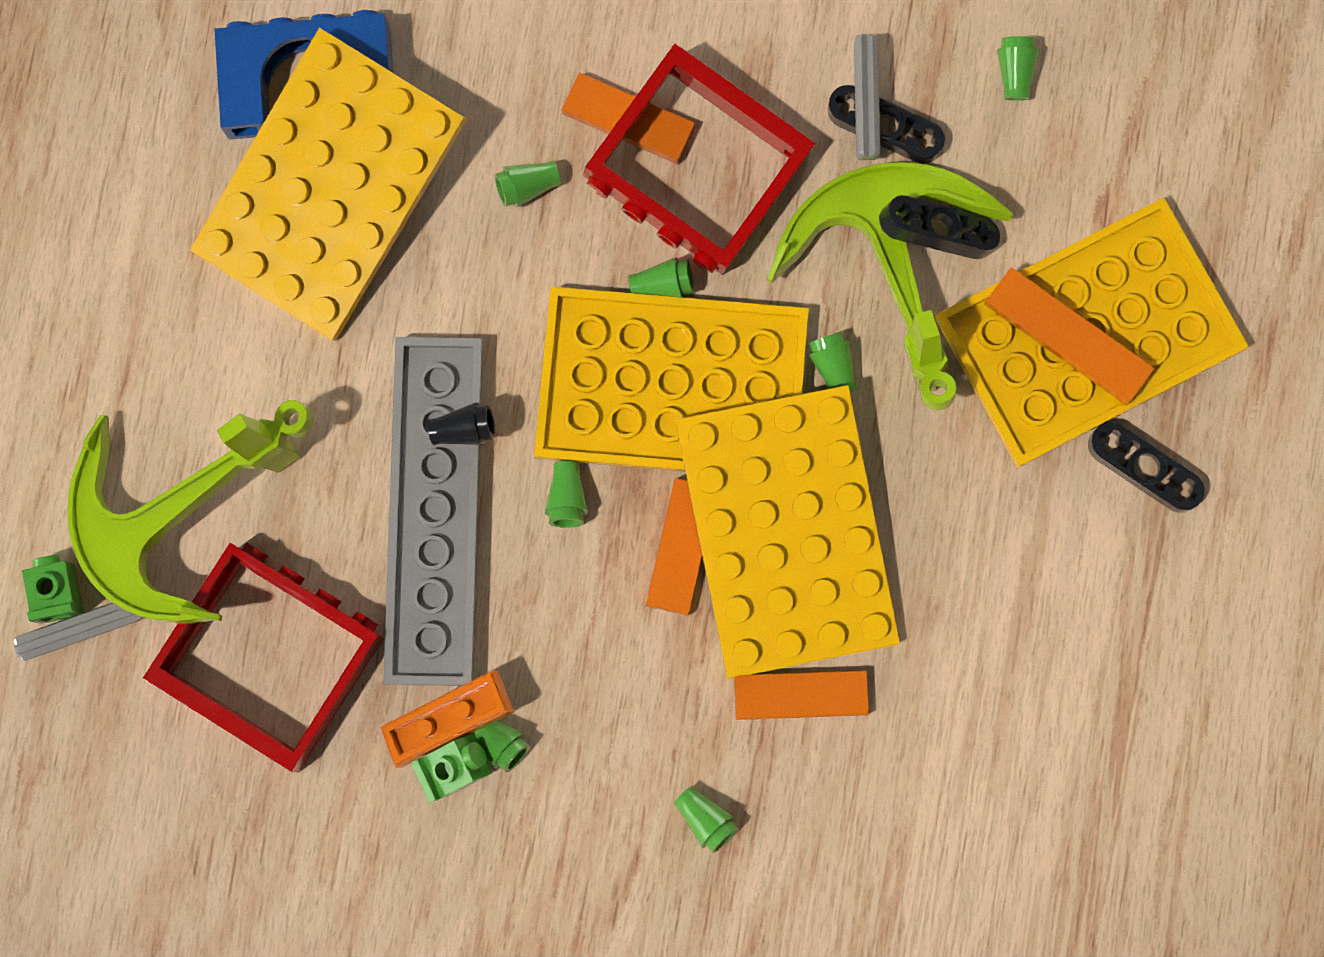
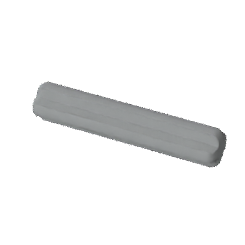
M860 34L855 37L856 156L859 160L878 159L880 154L878 38L873 34Z
M110 603L16 636L14 638V649L21 660L27 661L138 622L143 617L128 612L114 603Z

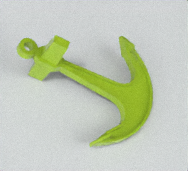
M891 162L865 166L849 171L820 187L805 200L792 216L779 241L767 281L773 283L800 258L816 235L824 229L836 225L852 226L863 232L870 241L908 330L904 338V349L910 361L921 400L930 409H946L954 402L956 382L952 376L944 372L947 368L948 359L941 344L940 334L932 310L924 312L922 310L906 242L895 240L882 230L879 223V214L893 198L905 195L925 201L942 202L990 219L1011 221L1014 215L982 188L958 174L931 165ZM940 386L946 392L942 395H935L931 391H935L936 387Z
M288 400L277 408L274 421L266 419L258 421L239 413L216 430L223 443L231 448L230 452L137 510L126 514L113 513L104 501L103 485L110 452L109 417L107 415H100L84 439L83 448L71 478L67 507L71 543L78 562L89 581L109 601L143 618L158 622L184 624L221 621L222 615L212 613L188 600L156 590L151 585L147 576L146 563L149 553L163 536L243 469H259L262 467L279 473L300 458L294 445L287 440V436L300 438L306 435L313 425L314 417L312 411L299 401ZM294 413H298V421L295 424L290 425V417Z

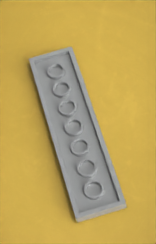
M395 337L383 684L463 686L474 679L480 445H433L428 434V420L441 417L475 402L482 406V338Z

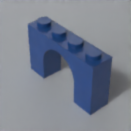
M360 10L354 12L353 16L348 17L317 14L312 16L311 20L303 21L279 17L269 20V24L252 25L245 21H235L228 23L225 28H214L220 127L228 139L256 137L270 113L269 84L272 75L287 58L297 53L305 52L319 28L393 73L390 26L385 14H378L374 10Z

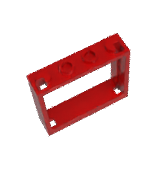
M674 43L586 164L583 176L588 179L586 184L596 190L597 195L605 199L610 195L623 204L621 210L632 220L640 224L645 220L657 228L658 232L656 235L667 245L675 249L682 246L694 256L691 259L698 267L701 268L703 266L712 274L716 270L723 275L806 159L815 143ZM670 74L789 158L724 250L605 166Z
M246 542L241 549L229 543L192 602L213 612L240 568L244 566L363 640L295 749L174 673L206 622L178 623L143 676V679L290 772L299 773L384 638L374 632L379 624L358 611L351 618L337 609L342 601L321 588L314 595L301 586L305 580L304 577L282 565L279 571L274 570L264 563L268 555Z

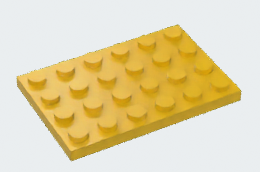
M319 28L190 251L330 340H337L468 119Z
M1164 197L1019 271V273L1155 368L1127 406L984 305L999 282L941 311L935 316L938 326L1017 469L1249 348Z
M550 286L534 458L539 460L574 461L586 464L685 472L676 419L802 394L809 308Z
M846 385L676 419L675 422L727 679L739 675H751L899 645L900 641L849 386Z

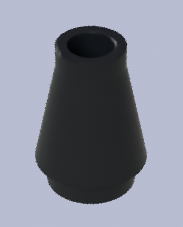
M475 402L441 417L429 419L428 434L433 445H485L486 440L495 438V422L490 406H480Z

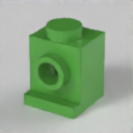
M50 555L33 559V568L22 570L29 612H27L28 621L45 624L83 613L75 564L67 561L60 562L58 555ZM51 579L54 585L53 590L45 595L43 582Z
M474 733L456 739L430 754L411 762L429 803L452 795L493 773L487 762L486 753Z

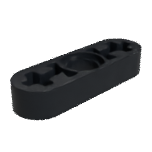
M843 85L835 89L829 98L828 116L836 126L856 134L855 111L850 110L847 116L840 113L841 106L837 103V101L845 103L847 98L855 101V86ZM879 97L880 115L889 114L898 123V129L890 135L880 134V146L920 164H927L936 160L941 154L945 142L942 129L936 123ZM906 123L912 125L909 131L910 135L922 138L924 133L932 136L930 143L936 147L928 146L925 151H921L917 148L918 141L908 135L905 143L899 142Z
M905 195L893 198L879 214V223L882 230L895 240L971 259L984 258L1000 242V232L997 225L986 216ZM932 219H938L946 225L948 236H941L933 229Z
M1107 422L1098 426L1091 433L1088 439V449L1096 461L1171 511L1185 513L1194 509L1202 502L1205 489L1203 482L1196 474L1124 426L1115 422ZM1113 433L1118 437L1115 441L1117 447L1126 452L1133 445L1137 450L1127 458L1123 466L1118 461L1125 455L1115 449L1108 453L1101 450L1104 443L1099 439L1100 435L1107 437ZM1149 456L1155 460L1158 470L1153 479H1142L1136 474L1134 463L1138 457ZM1169 469L1173 472V475L1167 480L1177 486L1184 482L1190 485L1188 493L1193 498L1192 500L1186 498L1178 502L1175 499L1177 491L1174 488L1165 484L1160 491L1155 485L1163 480Z

